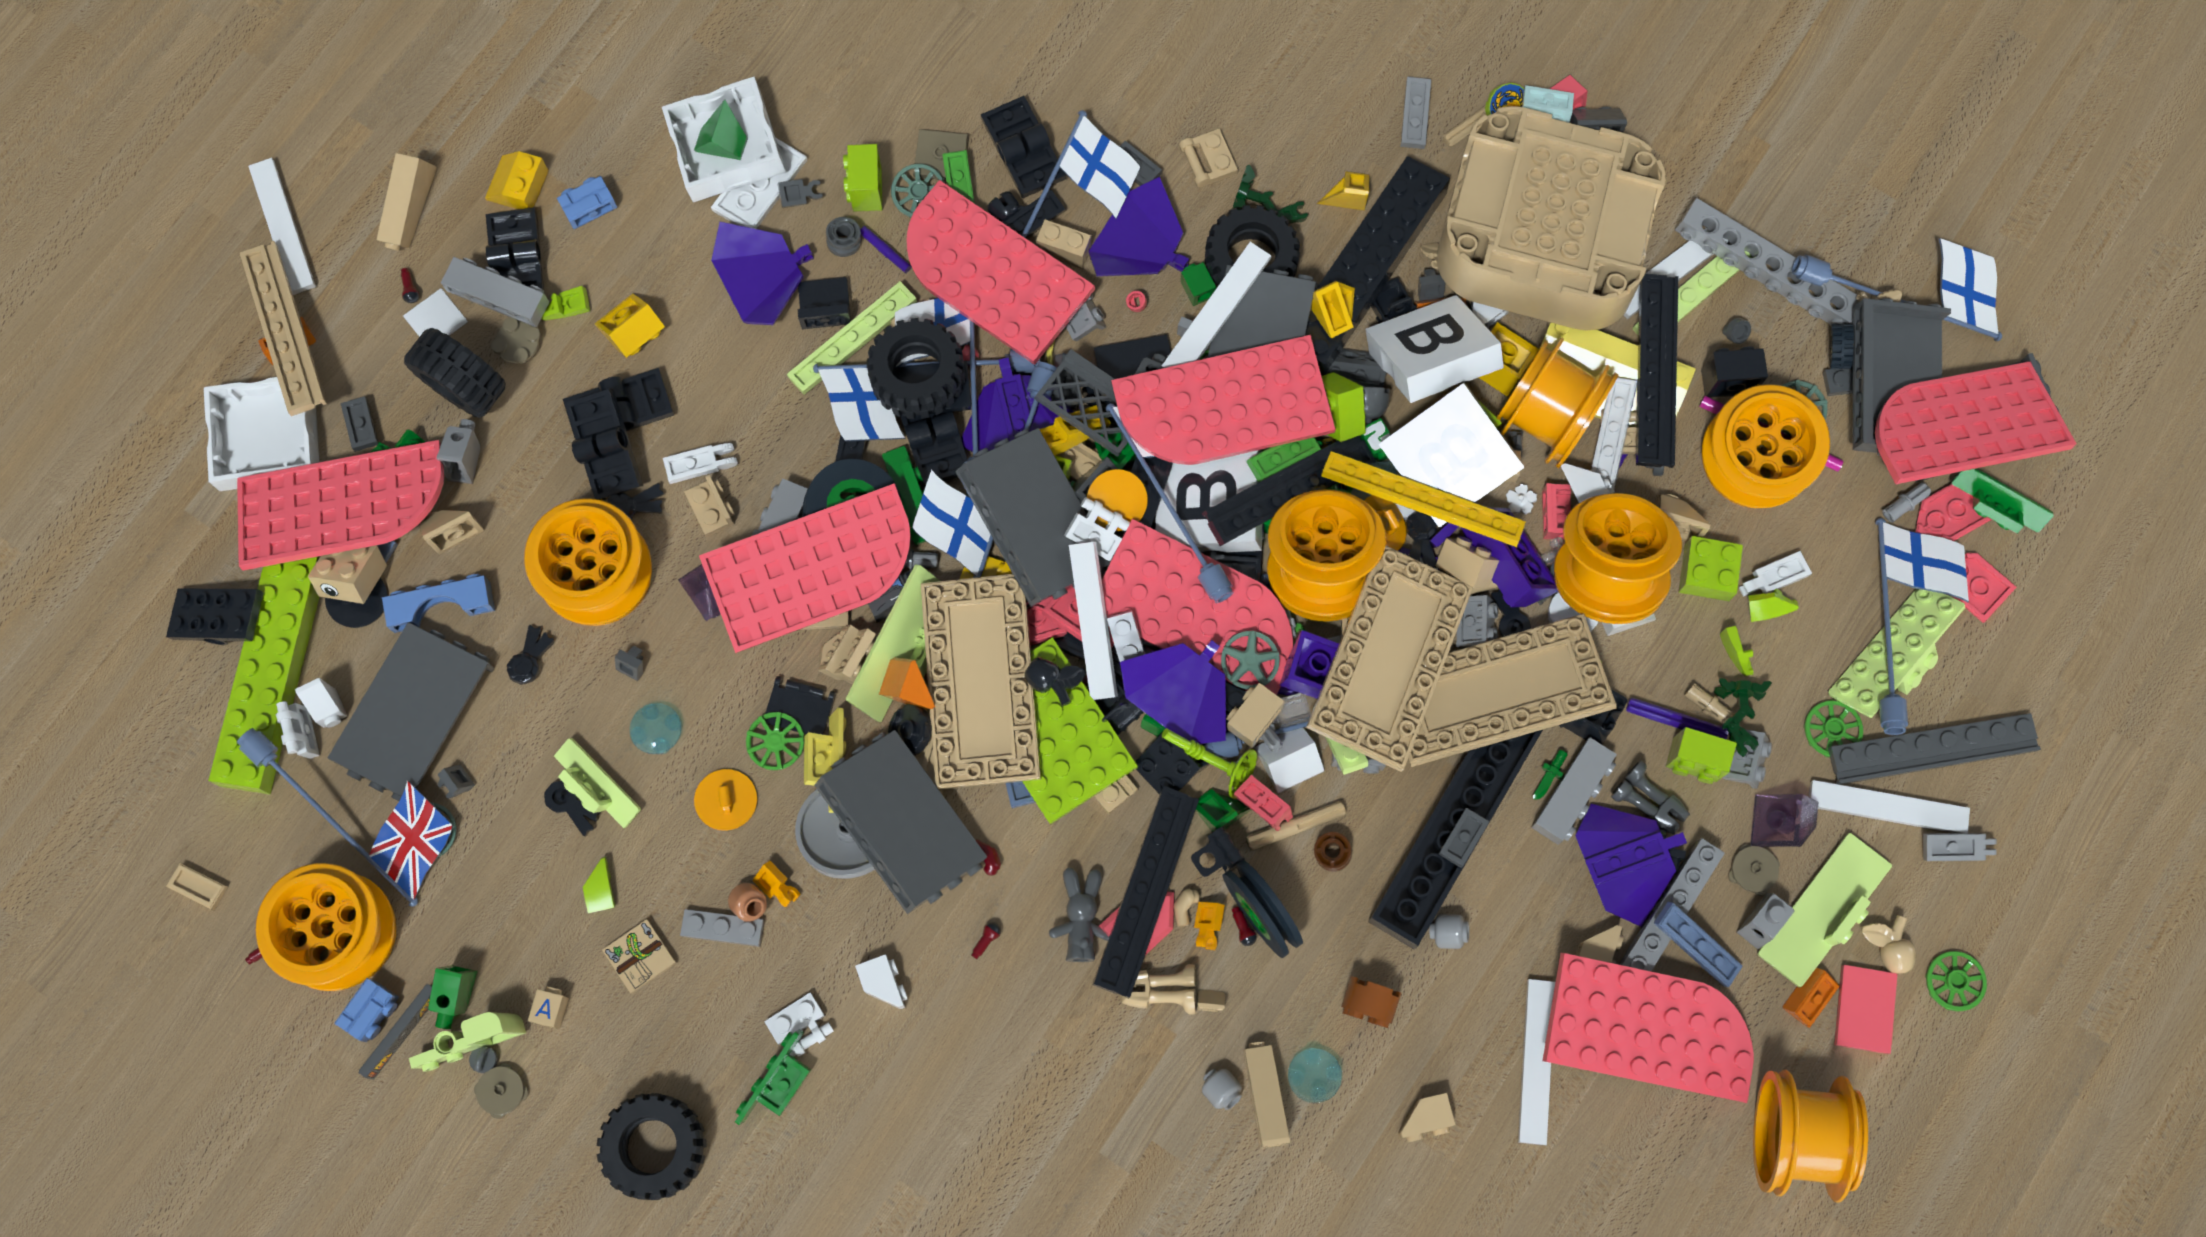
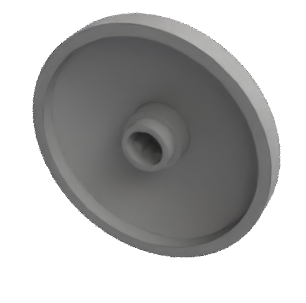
M816 789L803 803L795 825L797 845L805 860L818 872L839 879L860 877L875 870L835 813L828 812L827 802Z

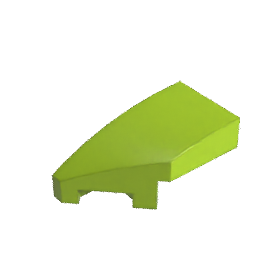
M579 286L561 292L559 295L553 293L550 297L552 301L541 319H560L589 312L590 305L587 289Z
M1777 588L1774 590V593L1748 595L1751 622L1772 619L1799 609L1796 600H1790L1782 595V591Z
M1736 626L1725 628L1720 633V637L1730 659L1744 676L1753 675L1749 659L1753 657V650L1743 651Z
M606 856L600 859L583 886L588 913L615 907Z

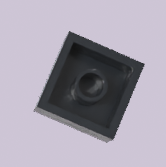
M1747 346L1730 351L1728 348H1721L1713 352L1701 369L1705 396L1709 398L1735 396L1745 389L1762 385L1768 378L1764 348L1755 349L1753 346Z

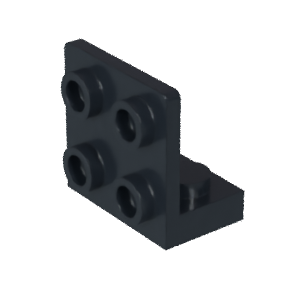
M846 277L799 283L800 309L797 310L802 330L841 326L851 322L848 281Z
M1162 734L1135 761L1138 766L1136 770L1159 795L1163 786L1180 791L1195 774L1203 771L1210 765L1202 759L1196 760L1194 757L1187 755L1184 749L1162 738Z

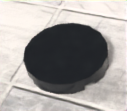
M907 704L894 713L889 723L888 734L895 730L911 753L916 756L926 748L930 740L932 731L931 719L928 712L923 708Z

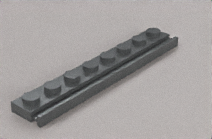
M2029 713L1832 746L1828 748L1833 771L1837 778L1836 784L1841 785L2037 752L2041 748L2036 740L2038 737L2032 714Z

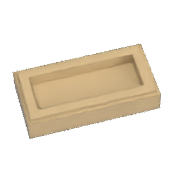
M179 863L166 887L214 911L228 888Z

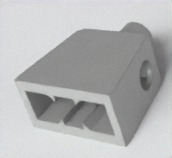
M462 419L459 427L450 426L445 432L437 454V460L442 462L444 474L448 481L473 484L480 452V443L474 433L476 424L471 420Z
M1767 893L1741 925L1737 933L1755 948L1759 949L1773 940L1795 910L1774 893ZM1754 929L1760 931L1762 935L1757 934Z

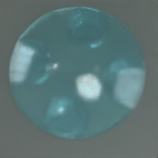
M660 703L649 704L639 709L633 716L629 728L630 737L634 745L645 753L666 754L679 740L682 722L678 714L671 707Z
M1309 1048L1300 1052L1292 1060L1288 1069V1081L1292 1091L1300 1099L1309 1103H1322L1332 1098L1339 1090L1342 1081V1070L1333 1055L1322 1049Z

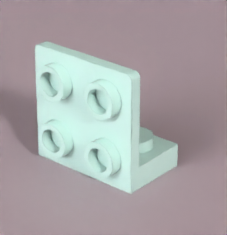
M1525 85L1522 107L1552 114V119L1569 123L1573 112L1574 93Z

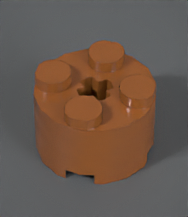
M1351 976L1341 1006L1344 1008L1342 1013L1362 1020L1365 1015L1368 1016L1367 1022L1388 1028L1389 1023L1392 1024L1401 992Z

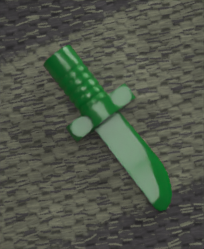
M1558 750L1551 765L1547 763L1542 765L1541 768L1546 774L1533 794V799L1538 800L1547 793L1555 777L1562 779L1564 773L1559 769L1568 756L1565 751Z

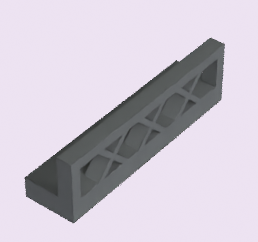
M1342 349L1325 374L1334 372L1363 387L1384 388L1386 372L1369 352Z

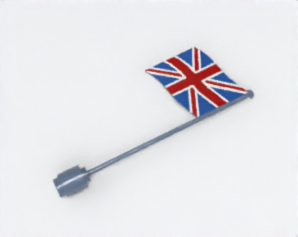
M251 728L238 739L239 749L257 767L262 765L267 767L271 764L410 902L409 906L414 907L418 904L417 893L426 873L445 847L453 824L409 781H407L399 803L381 827L368 854L275 762L278 757L275 754L278 748L261 731Z

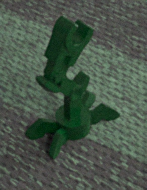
M1250 165L1246 166L1232 209L1242 210V206L1245 205V199H1249L1262 204L1266 211H1270L1271 208L1278 211L1277 216H1285L1289 223L1304 222L1307 219V213L1299 214L1296 211L1303 208L1304 202L1299 201L1277 210L1270 200L1273 192L1261 194L1249 190L1250 185L1253 184L1255 173Z
M1720 678L1719 683L1722 687H1716L1714 693L1722 699L1733 695L1735 698H1738L1739 704L1738 712L1733 717H1729L1724 721L1722 729L1727 728L1731 736L1729 738L1730 741L1737 743L1736 750L1740 756L1744 757L1748 752L1744 745H1749L1753 751L1759 745L1758 741L1739 725L1745 716L1751 719L1755 717L1754 710L1749 706L1748 698L1754 697L1757 701L1762 700L1772 682L1764 681L1762 685L1748 680L1731 681L1728 683L1726 679Z

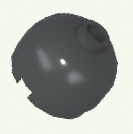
M1363 387L1365 424L1372 423V419L1380 418L1386 413L1390 402V389Z

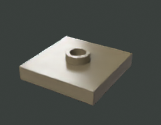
M919 129L915 164H925L933 167L940 173L943 180L946 181L942 154L966 150L968 135ZM919 168L920 178H926L930 171ZM934 174L933 177L931 178V179H936V180H938V178L936 177L935 174Z

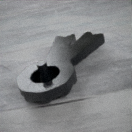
M657 483L632 498L625 493L612 494L606 502L618 507L632 520L636 513L661 514L662 500H650L661 497L664 493L659 490L660 484Z
M1416 511L1406 520V532L1414 540L1409 557L1420 561L1422 555L1424 564L1437 568L1430 539L1436 534L1437 524L1431 516Z
M1500 589L1498 592L1491 593V598L1503 614V618L1499 623V631L1502 637L1531 629L1528 617L1519 612V607H1510L1504 601Z
M532 625L528 626L523 653L512 656L507 664L509 678L515 683L523 685L536 679L540 672L537 660L555 642L553 638L548 637L546 632L539 639L541 627L534 628Z
M563 781L551 783L544 793L546 806L556 813L567 812L581 834L586 837L588 831H593L594 827L583 815L597 822V815L601 812L593 813L585 809L581 801L577 800V796L564 787Z

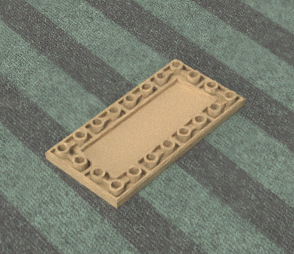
M1385 546L1379 563L1366 575L1306 728L1402 772L1406 766L1473 587Z
M1008 574L921 583L928 690L935 705L933 709H930L936 787L939 790L1041 780L1034 689L1028 684L1024 676L1025 670L1031 663L1026 597L1014 575Z
M1580 614L1448 653L1409 755L1411 767L1616 709V703L1585 615Z

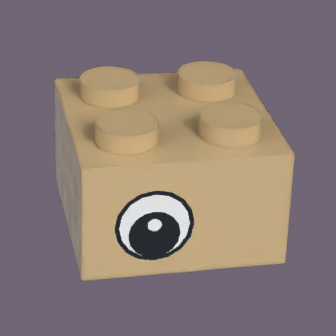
M375 545L320 556L308 578L319 597L364 604L387 564L378 546Z

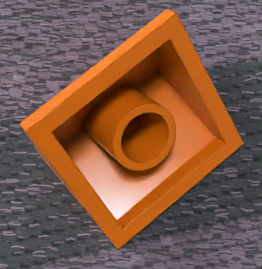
M904 658L891 659L879 695L906 705L910 704L921 708L933 709L935 707L916 661Z

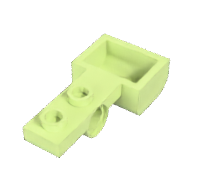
M486 1012L464 1020L461 1023L462 1032L442 1031L434 1039V1049L410 1057L411 1069H422L423 1072L439 1068L438 1063L447 1060V1063L456 1062L463 1059V1054L483 1046H493L525 1034L526 1030L523 1020L517 1014ZM452 1037L454 1044L450 1050L448 1043Z

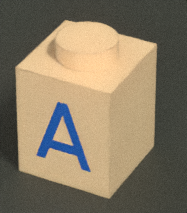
M546 987V991L537 989L528 1021L560 1030L569 998L561 995L563 990L552 987Z

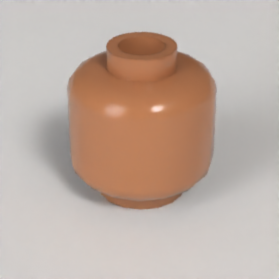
M742 883L732 889L729 894L728 904L731 911L739 919L752 922L764 914L767 900L763 892L755 885Z

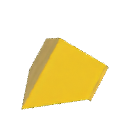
M1345 171V176L1317 204L1365 210L1369 194V175Z
M1337 281L1313 292L1311 308L1330 338L1353 328L1352 314L1355 288Z

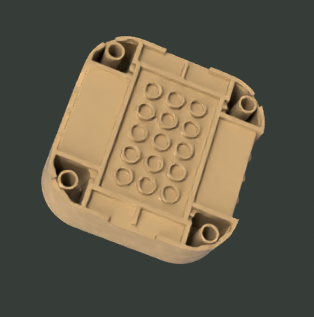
M1524 107L1498 108L1496 113L1489 116L1485 114L1476 122L1471 130L1437 250V266L1442 279L1452 291L1469 301L1579 330H1597L1614 324L1628 310L1646 271L1643 263L1646 257L1656 206L1666 181L1665 170L1661 160L1657 161L1651 153L1652 148L1648 144L1626 133L1603 127L1600 130L1571 124L1552 119V114Z

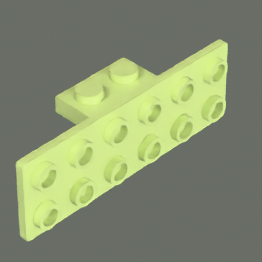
M914 565L846 697V701L878 722H882L893 699L879 695L890 660L893 658L913 659L916 661L923 678L927 673L921 583L940 582V580L921 565Z
M1916 589L1890 619L1895 690L1898 688V691L1907 695L1912 688H1916L1920 684L1923 675L1936 665L1938 654L1935 643L1965 609L1963 602L1943 593ZM1885 626L1828 691L1830 697L1870 718L1879 710V701L1890 694Z
M1852 833L1847 834L1792 906L1795 910L1773 940L1761 947L1757 955L1797 987H1802L1829 950L1840 943L1845 944L1853 935L1851 928L1856 922L1860 924L1869 913L1866 908L1871 903L1868 898L1892 868V864Z

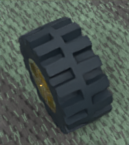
M1853 324L1831 325V369H1852L1854 351Z

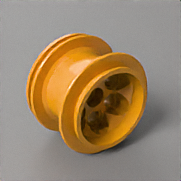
M1563 337L1559 339L1553 350L1546 347L1549 342L1545 341L1496 418L1499 421L1501 418L1507 420L1500 433L1503 436L1511 424H1514L1550 446L1551 450L1545 459V463L1548 464L1554 459L1557 461L1555 467L1558 469L1584 434L1619 376L1616 372L1612 376L1607 373L1609 365H1605L1599 375L1595 377L1558 355L1557 351L1564 341Z
M1767 384L1745 389L1732 397L1708 425L1702 443L1704 471L1716 491L1737 505L1748 508H1771L1785 504L1810 486L1823 471L1830 451L1828 426L1818 407L1805 395L1792 388ZM1758 418L1766 419L1769 424L1768 428L1761 427L1758 424ZM1781 430L1789 431L1791 433V440L1784 439L1781 436ZM1736 431H1743L1747 436V440H1739L1736 437ZM1760 445L1767 448V452L1764 455L1757 451ZM1782 455H1789L1793 460V464H1785L1782 460ZM1737 456H1744L1748 460V465L1743 466ZM1760 468L1769 469L1771 478L1763 477L1760 473Z
M1323 489L1309 491L1297 495L1284 503L1274 514L1268 529L1270 554L1267 561V574L1274 595L1285 608L1306 619L1327 622L1350 617L1366 575L1379 563L1385 550L1386 532L1378 513L1361 498L1338 490Z
M1602 494L1578 503L1566 517L1563 527L1565 543L1560 547L1555 557L1554 580L1559 594L1575 611L1599 622L1628 624L1649 617L1661 606L1666 598L1671 585L1670 570L1675 566L1681 555L1682 538L1675 522L1653 503L1629 494Z
M582 498L561 503L549 510L537 521L526 542L524 564L531 585L558 615L569 621L588 626H599L616 622L635 610L649 589L652 577V560L649 548L631 519L618 507L608 502ZM595 534L593 541L589 543L584 542L588 535ZM610 546H618L616 552L607 554ZM566 548H573L571 554L562 556ZM590 562H595L596 566L589 570L587 565ZM611 570H615L611 577L607 579L606 576L608 572ZM572 572L569 580L562 581V576L565 573ZM590 583L595 584L594 588L584 590L586 585Z
M329 863L308 864L285 874L267 892L257 914L256 940L263 959L279 976L313 989L338 991L363 983L366 978L374 976L386 963L395 943L396 918L387 896L371 880L339 865ZM334 895V904L331 907H327V899ZM309 907L310 915L307 919L303 920L302 912ZM355 909L356 917L353 921L349 922L348 914L351 910ZM334 923L332 926L334 931L331 935L328 936L330 931L327 929V927L330 924ZM306 934L307 942L300 947L298 944L299 938ZM349 936H352V938H351L349 944H348V945L346 946V948H345V946H344L345 940H346ZM327 948L329 951L326 960L321 961L320 953Z
M1782 1070L1779 1074L1776 1071H1768L1763 1077L1759 1088L1753 1129L1754 1167L1760 1189L1766 1193L1773 1191L1776 1196L1781 1197L1788 1191L1792 1179L1825 1183L1830 1198L1835 1203L1842 1202L1849 1191L1857 1190L1862 1181L1866 1166L1868 1117L1861 1092L1853 1089L1851 1082L1846 1076L1837 1077L1832 1083L1829 1092L1797 1089L1794 1078L1788 1070Z

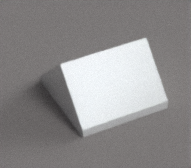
M1304 728L1278 735L1283 746L1277 752H1272L1265 742L1254 747L1277 794L1324 772L1316 744Z

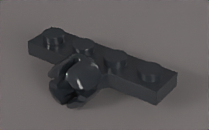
M1052 190L1048 191L1026 238L1041 229L1044 220L1052 221L1065 212L1064 206ZM1003 192L1000 194V199L995 197L988 204V212L1022 235L1039 198L1028 206H1021L1011 192Z

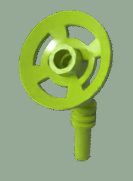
M1168 728L1162 733V738L1184 749L1187 755L1194 757L1196 760L1202 759L1227 772V776L1230 777L1229 796L1231 798H1237L1234 796V792L1253 775L1257 761V753L1253 749L1247 750L1237 763L1234 761L1230 763L1205 750V746L1194 740L1189 741Z

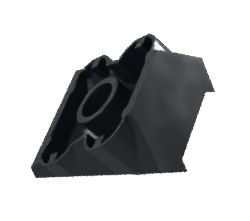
M1611 689L1616 709L1560 724L1559 726L1560 728L1568 729L1586 741L1590 737L1603 745L1615 727L1616 721L1628 700Z

